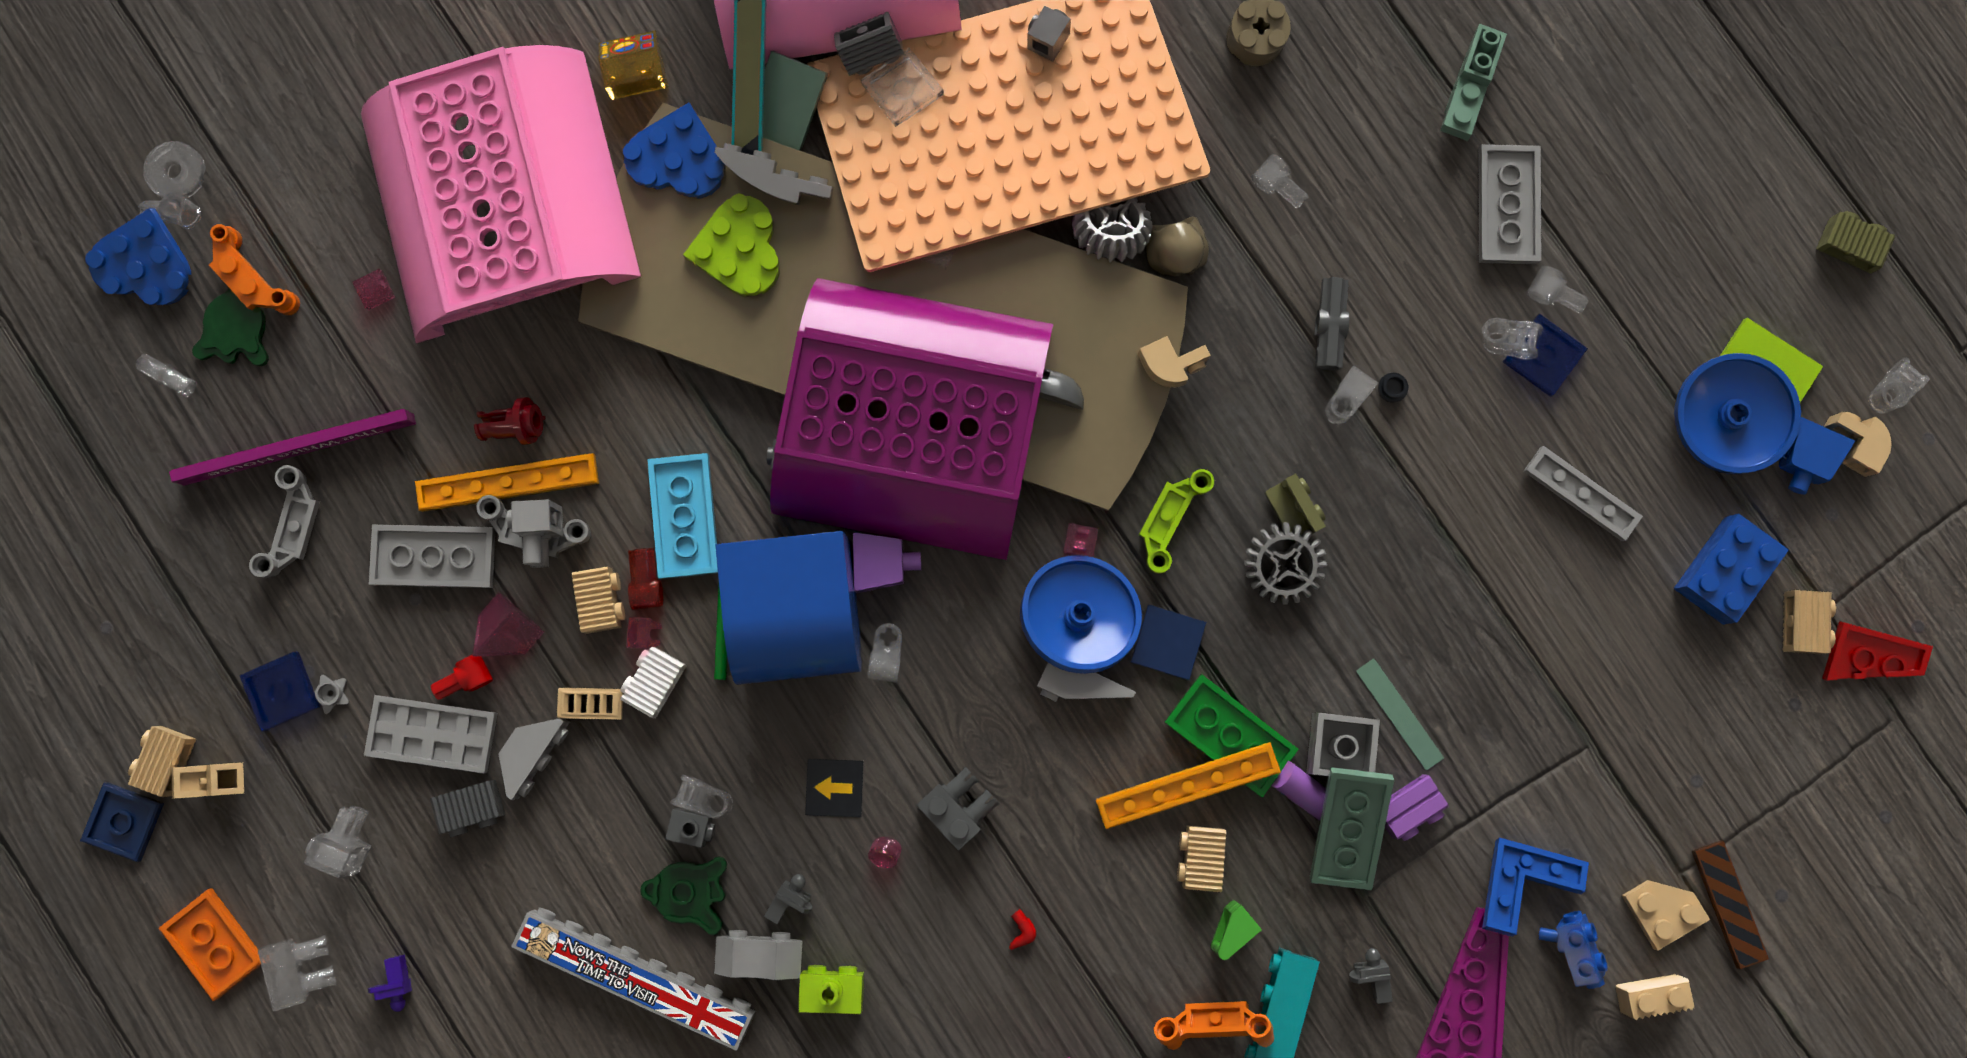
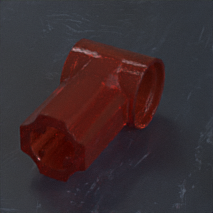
M641 548L628 551L631 583L628 585V596L631 609L662 607L664 604L663 588L661 581L658 580L655 549Z

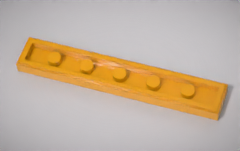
M594 453L415 481L418 510L421 512L475 504L481 497L486 495H492L498 499H506L599 484Z
M1271 742L1097 798L1096 803L1105 829H1109L1281 773Z

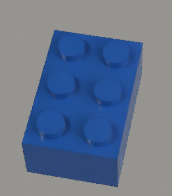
M1739 513L1724 517L1676 584L1674 590L1722 625L1737 623L1789 549Z

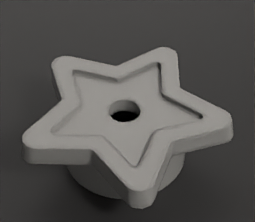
M321 675L320 684L310 694V698L322 704L324 713L328 714L336 704L349 703L348 698L343 692L347 680L341 678L332 681L327 676ZM330 690L333 691L332 696L328 695V692Z

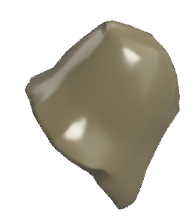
M1192 216L1174 224L1153 225L1150 241L1146 246L1147 260L1149 266L1162 275L1174 277L1184 274L1192 275L1198 268L1206 265L1209 247L1205 232L1197 217Z

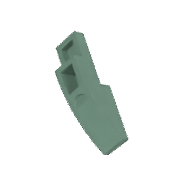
M1482 24L1478 25L1451 92L1440 131L1466 141L1469 140L1487 87L1492 81L1507 35L1506 33Z

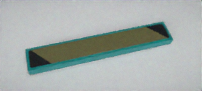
M735 0L731 144L742 147L741 153L753 155L754 150L763 152L766 0Z

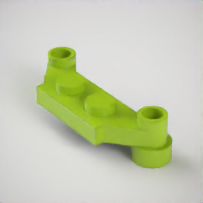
M1196 470L1190 478L1175 484L1167 482L1138 535L1144 539L1147 566L1152 572L1161 574L1171 567L1172 557L1166 551V547L1192 498L1198 494H1206L1213 488L1214 477L1208 470ZM1196 479L1203 480L1205 483V487H1198L1196 485ZM1155 557L1162 559V567L1154 565L1153 559Z

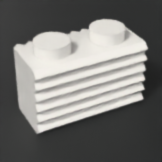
M651 647L649 651L645 649L636 662L639 669L634 677L629 676L623 683L620 691L624 694L620 700L649 717L656 718L687 665L660 649Z

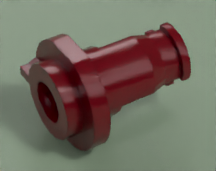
M522 397L515 400L513 408L496 409L489 413L478 411L477 417L481 418L483 423L474 424V430L480 441L488 440L487 438L507 439L517 437L522 445H528L537 442L538 437L542 434L543 420H546V416H542L538 405L534 404L529 397Z

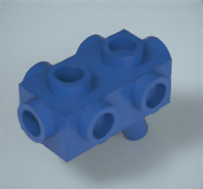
M1581 911L1569 912L1563 915V918L1556 927L1557 930L1540 928L1539 940L1557 943L1558 951L1565 953L1576 987L1586 985V988L1593 989L1605 984L1603 977L1608 969L1606 958L1602 952H1598L1595 943L1598 939L1596 928L1593 923L1588 922L1586 914H1582Z

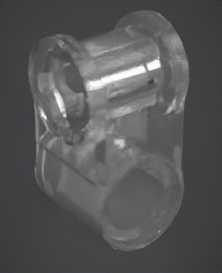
M1501 318L1489 319L1482 328L1484 349L1494 355L1514 356L1529 360L1535 359L1539 353L1536 347L1538 337L1543 332V326L1533 321H1515ZM1494 333L1503 335L1500 339H1491L1489 336Z
M1905 357L1887 372L1884 379L1870 393L1868 398L1869 406L1873 411L1880 414L1905 406L1927 384L1930 377L1919 373L1910 364L1911 360ZM1886 393L1891 397V402L1888 401Z
M1353 365L1339 384L1338 390L1326 405L1325 415L1327 419L1334 424L1341 425L1346 423L1359 406L1365 402L1378 382ZM1340 404L1345 406L1342 413L1337 411Z
M891 623L883 624L876 630L873 650L869 659L867 678L897 683L903 639L902 632L898 626ZM887 628L893 629V634L897 635V641H892L890 646L885 645L884 639H880L881 633H886Z
M685 774L681 775L682 783L678 794L671 801V804L711 818L728 815L733 809L734 804L732 796L727 791ZM715 795H719L724 801V807L719 813L711 808V800Z

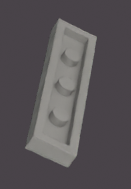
M1545 446L1539 448L1523 471L1620 541L1627 540L1643 517Z

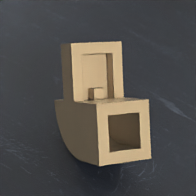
M1168 336L1140 348L1137 354L1148 376L1154 382L1165 387L1185 385L1188 381L1185 371L1193 374L1206 367L1205 362L1211 356L1206 345L1177 357Z
M1841 412L1830 416L1824 426L1825 428L1855 440L1854 445L1842 464L1864 477L1880 473L1891 451V437L1885 424L1877 417L1861 422L1860 417L1850 412Z
M243 762L172 768V799L244 793Z

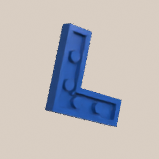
M1498 838L1495 840L1482 929L1510 937L1517 935L1524 879L1582 894L1586 889L1589 862Z

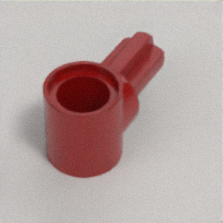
M475 653L458 661L453 668L454 673L433 683L431 691L437 700H441L462 688L466 692L480 689L491 683L493 678L481 653Z

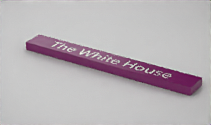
M400 409L173 469L169 474L171 482L185 486L416 424L413 413Z

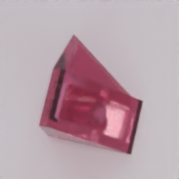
M498 592L478 615L472 657L525 655L544 631Z

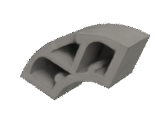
M729 930V936H716L714 974L730 978L798 979L801 973L802 940L790 939L791 933L773 932L772 937L747 936V931Z

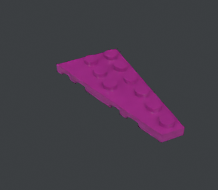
M1476 907L1416 1058H1502L1509 936L1482 929L1485 908Z

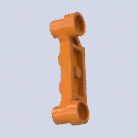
M216 224L211 228L213 261L209 266L248 309L253 310L255 307L272 308L287 316L293 315L298 311L300 307L298 296L289 290L271 288L238 251L243 241L240 232L222 224Z
M1246 1001L1185 1004V1010L1176 1018H1161L1154 1026L1155 1036L1161 1044L1170 1050L1178 1049L1187 1038L1249 1036L1262 1047H1268L1274 1041V1029L1269 1018L1264 1014H1254L1249 1010Z

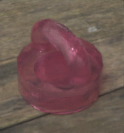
M878 837L873 841L868 857L878 867L892 868L896 866L900 857L901 844L890 837Z

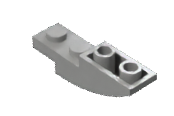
M724 143L723 148L715 147L714 153L727 167L749 184L769 195L798 205L801 193L831 200L833 187L827 185V179L810 176L809 181L798 179L799 173L781 169L780 174L775 173L777 162L771 160L772 154L754 150L753 155L741 153L742 147Z

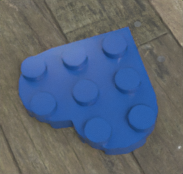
M690 103L685 104L637 133L623 148L624 164L627 172L638 185L658 190L672 186L678 194H683L687 197L701 199L712 195L720 188L725 164L714 153L715 147H717Z
M154 208L145 210L100 239L93 246L92 250L86 254L85 261L89 266L93 280L107 294H131L135 292L146 304L170 305L180 301L188 292L186 290L189 283L188 275H191L188 261Z

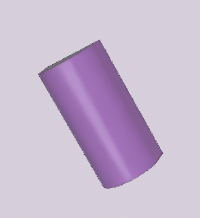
M1288 761L1271 786L1320 821L1326 787Z

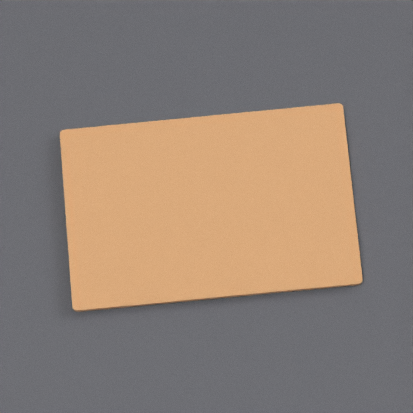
M1033 0L961 20L962 30L902 40L904 54L897 61L890 64L883 62L873 66L868 73L863 75L856 73L849 76L839 54L807 63L809 66L828 73L816 108L862 263L867 272H874L1206 178L1210 174L1206 155L1150 0ZM1044 6L1053 10H1061L1067 17L1071 18L1070 35L1054 61L1027 49L1029 23L1035 14H1040Z

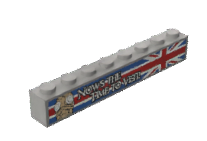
M539 908L538 911L534 909L527 912L511 946L512 948L737 1051L741 1046L756 1012L750 1009L751 1004L737 997H734L733 1000L722 996V990L707 984L704 988L694 983L695 978L686 973L678 972L676 975L666 970L667 965L658 960L650 959L648 962L638 957L639 952L630 947L622 946L621 949L610 944L612 940L604 935L594 933V936L583 932L584 927L578 923L569 920L563 923L554 919L556 914L547 909Z

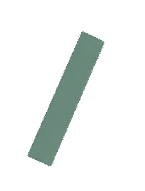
M1372 659L1357 669L1356 672L1424 769L1428 770L1444 759L1439 749L1376 660Z

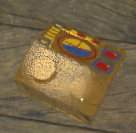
M656 30L599 43V64L604 87L611 100L669 87Z

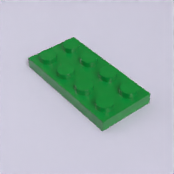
M1202 674L1199 675L1164 721L1165 724L1212 760L1271 742L1280 771H1282L1287 762L1299 750ZM1280 773L1244 785L1262 798Z

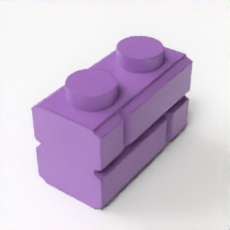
M1422 774L1391 795L1385 829L1393 839L1398 840L1402 838L1403 841H1406L1419 833L1418 826L1426 821L1428 824H1432L1445 815L1443 810L1449 807L1448 803L1429 775Z

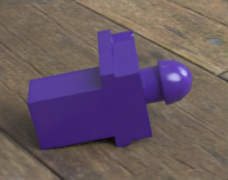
M405 954L385 959L384 964L388 983L368 988V993H374L375 1000L390 997L391 1002L389 1004L395 1012H400L404 1009L405 999H403V994L412 991Z

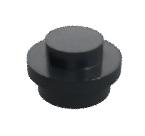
M1388 373L1378 383V392L1387 402H1399L1408 393V382L1399 373Z

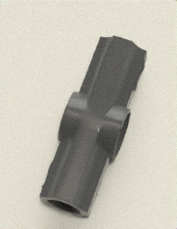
M1338 277L1322 279L1320 310L1317 311L1315 319V336H1318L1315 368L1330 371L1343 368L1344 339L1348 335L1350 320L1349 312H1346L1349 280Z

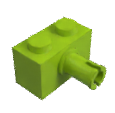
M809 965L808 970H803L800 973L799 1012L861 1014L863 1010L864 972H857V967L840 966L839 971H826V966Z

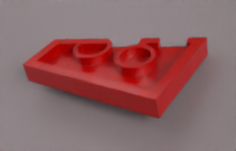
M1839 621L1835 633V644L1831 648V653H1829L1822 679L1924 676L1933 646Z

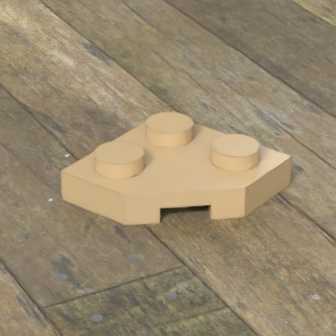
M1647 880L1622 895L1651 946L1657 951L1710 920L1696 895L1690 891Z

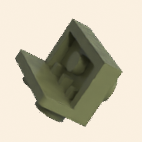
M1296 473L1265 492L1281 524L1283 525L1284 522L1289 523L1290 532L1293 531L1296 524L1301 525L1300 535L1307 529L1313 534L1326 527L1323 522L1326 518L1318 504L1313 505L1308 496L1311 494L1308 484L1303 478L1299 479Z

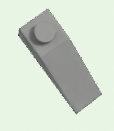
M1048 662L1036 686L1042 689L1040 695L1055 702L1058 697L1062 699L1133 698L1136 693L1097 673L1082 674L1068 672Z

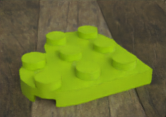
M740 193L733 195L718 207L683 254L687 260L732 292L743 297H747L746 295L764 294L775 285L780 272L779 259L775 250L769 244L773 235V219L769 209L760 200Z

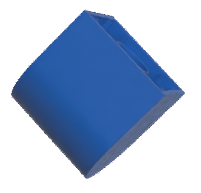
M843 531L715 544L725 645L731 675L736 685L861 672V641L857 597L854 591L851 541Z

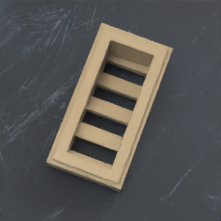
M559 688L557 718L622 720L623 701L620 699L623 693L620 691L621 689ZM569 694H574L573 713L569 712ZM582 695H587L586 713H581ZM595 695H600L599 713H594ZM607 695H613L612 713H607Z

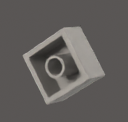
M1312 713L1306 773L1329 776L1330 767L1375 772L1380 720Z

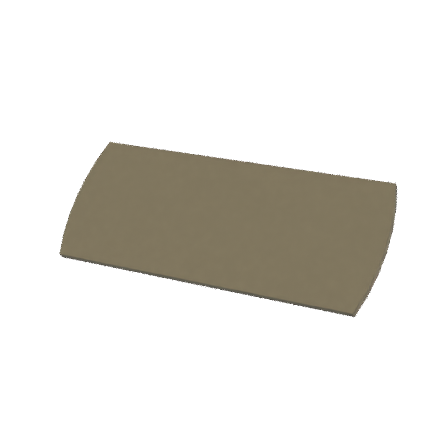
M662 103L645 128L679 108ZM697 115L717 147L723 148L724 143L731 144V126ZM763 138V152L772 154L771 160L777 162L775 173L780 174L781 169L799 173L798 179L809 181L810 176L827 179V185L833 187L831 200L801 193L799 205L784 201L752 186L726 165L720 188L712 195L697 199L696 197L678 194L672 186L660 190L647 188L643 185L640 186L629 176L625 164L622 165L616 180L641 277L615 285L610 284L603 278L583 283L578 318L580 324L785 396L797 332L807 299L817 278L1053 324L1044 370L1049 369L1063 373L1074 379L1082 390L1084 407L1081 410L1046 399H1038L1022 481L1109 511L1130 480L1151 441L1171 388L1154 382L1146 373L1137 354L1140 348L1168 336L1177 357H1179L1185 327L1187 286L1113 260L1109 263V260L1104 257L1098 260L1096 254L1087 255V251L1025 229L874 272H867L862 263L833 162ZM738 193L760 200L769 209L773 219V235L769 244L773 247L779 259V277L769 291L755 296L746 295L747 297H743L732 292L683 256L684 252L718 207ZM852 395L842 396L839 400L841 411L851 412L856 407L855 398ZM874 401L869 407V413L873 418H881L887 411V407L882 401ZM935 413L930 418V425L934 430H943L948 424L947 416L943 413ZM965 419L960 425L961 433L965 436L975 435L978 431V423L974 419Z

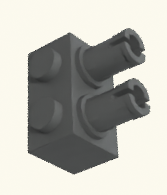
M966 766L947 785L939 783L917 804L919 809L958 851L981 830L980 821L1000 804L995 798L987 804L985 803L992 796L987 789L968 808L962 807L959 804V798L975 783L979 782L974 775L967 781H964L971 773Z

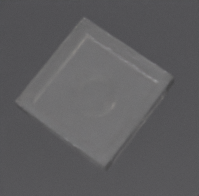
M909 47L904 50V54L897 61L890 64L884 63L861 79L863 87L895 127L944 95L942 87Z

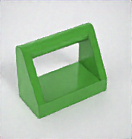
M1232 900L1223 909L1211 943V949L1219 958L1227 960L1262 929L1241 904Z

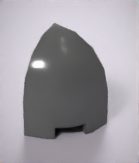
M1049 369L1044 370L1039 398L1083 410L1084 397L1082 390L1074 379L1063 373Z

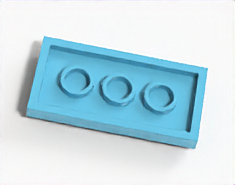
M702 453L647 459L658 579L718 573L715 547L717 537L709 454Z

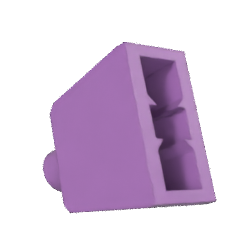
M853 533L854 591L856 593L904 584V571L921 570V552L903 553L902 539Z

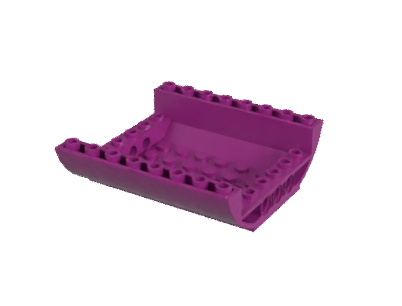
M817 278L807 299L797 332L777 433L770 491L771 514L1007 560L1053 324ZM844 395H852L856 400V407L851 412H843L839 408V400ZM874 401H882L887 407L886 414L881 418H873L869 413V407ZM943 413L947 416L948 424L943 430H934L931 427L930 418L933 414ZM965 419H974L978 423V431L975 435L965 436L961 433L960 425Z

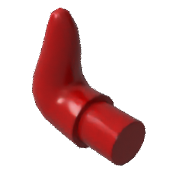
M1019 909L1011 917L1022 933L1010 943V950L1030 944L1036 938L1034 924Z

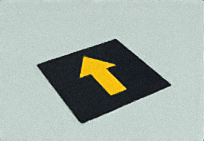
M808 759L805 815L861 817L864 762L857 760Z

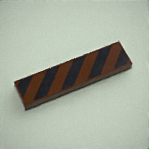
M1718 841L1693 850L1692 854L1736 968L1743 969L1768 960L1767 952L1724 841Z

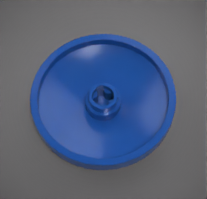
M1732 353L1713 358L1692 371L1678 392L1674 417L1682 444L1697 461L1718 472L1745 474L1762 470L1774 464L1786 454L1793 445L1799 431L1801 406L1794 385L1778 366L1756 355Z
M1074 555L1055 559L1041 567L1034 574L1021 600L1020 619L1023 632L1029 644L1041 658L1059 669L1073 673L1088 674L1109 669L1129 653L1140 633L1142 610L1134 587L1118 569L1097 558Z

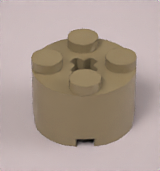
M1247 0L1240 4L1228 27L1226 41L1230 52L1240 59L1242 63L1250 66H1262L1268 64L1280 54L1291 30L1290 19L1283 3L1274 0Z

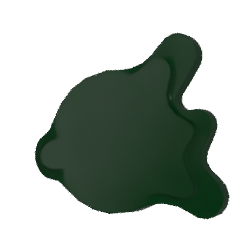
M228 288L225 293L216 297L205 310L203 334L200 340L193 346L192 354L199 360H207L217 355L224 362L233 364L237 361L238 355L243 352L252 364L256 366L266 365L269 361V356L262 344L266 323L264 311L260 307H255L253 310L248 309Z
M719 856L704 864L692 862L670 864L654 878L643 882L640 889L641 895L644 899L650 901L654 907L656 906L657 910L664 916V919L679 924L694 923L699 925L708 934L715 935L721 930L722 922L712 910L711 905L713 902L723 901L726 896L720 884V877L727 869V861L724 857Z

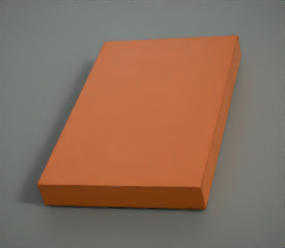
M212 888L207 889L159 927L164 937L212 1001L218 1000L266 962V959Z

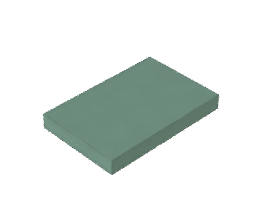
M771 51L764 74L763 138L801 151L828 73Z

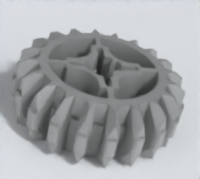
M1135 197L1075 214L1072 219L1074 239L1078 240L1079 248L1086 247L1087 255L1095 253L1098 260L1101 257H1107L1109 263L1114 258H1117L1122 263L1126 257L1133 259L1136 253L1141 254L1147 243H1149L1153 228L1151 212L1146 210L1145 203H1137L1138 200Z
M1288 522L1283 523L1282 532H1279L1276 524H1272L1271 530L1273 534L1270 536L1264 529L1260 530L1261 535L1265 539L1260 542L1257 538L1253 537L1251 541L1257 546V549L1247 548L1246 553L1254 556V559L1244 560L1245 566L1254 567V569L1245 573L1246 577H1257L1251 583V587L1255 589L1263 585L1259 595L1265 597L1270 591V601L1273 603L1276 602L1278 595H1281L1283 604H1288V595H1292L1295 603L1300 602L1298 593L1301 591L1309 598L1311 593L1307 587L1309 585L1314 589H1319L1320 587L1314 581V578H1325V574L1318 571L1317 568L1326 567L1327 562L1317 558L1325 555L1326 552L1324 549L1314 550L1321 541L1318 538L1308 541L1312 535L1309 529L1300 535L1301 525L1296 524L1293 531L1290 532ZM1290 539L1296 541L1293 546L1291 545L1285 551H1277L1270 547L1271 544L1279 540ZM1304 546L1310 558L1307 573L1298 567L1297 564L1298 558L1301 555L1300 551ZM1263 554H1266L1274 563L1273 569L1270 572L1271 575L1267 580L1263 577L1261 571ZM1273 555H1276L1280 559L1283 558L1285 560H1287L1289 557H1292V560H1290V562L1292 563L1294 569L1297 570V572H1295L1291 568L1288 569L1287 567H1284L1282 570H1279L1278 567H1280L1281 565L1278 559ZM1285 576H1294L1301 580L1297 584L1288 587L1275 586Z

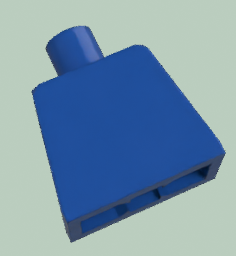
M1801 417L1797 437L1786 454L1780 458L1779 462L1780 469L1793 474L1788 489L1805 495L1811 483L1819 485L1829 482L1851 450L1855 440Z

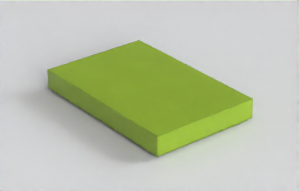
M1749 318L1743 319L1720 355L1744 353L1756 355L1772 362L1791 380L1797 391L1800 403L1823 368L1821 364Z

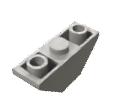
M554 719L515 728L498 754L506 797L515 800L521 796L523 798L527 796L534 786L535 782L532 779L537 771L542 772L550 762L552 756L549 753L555 744L559 746L569 732L566 729L570 723L568 720Z

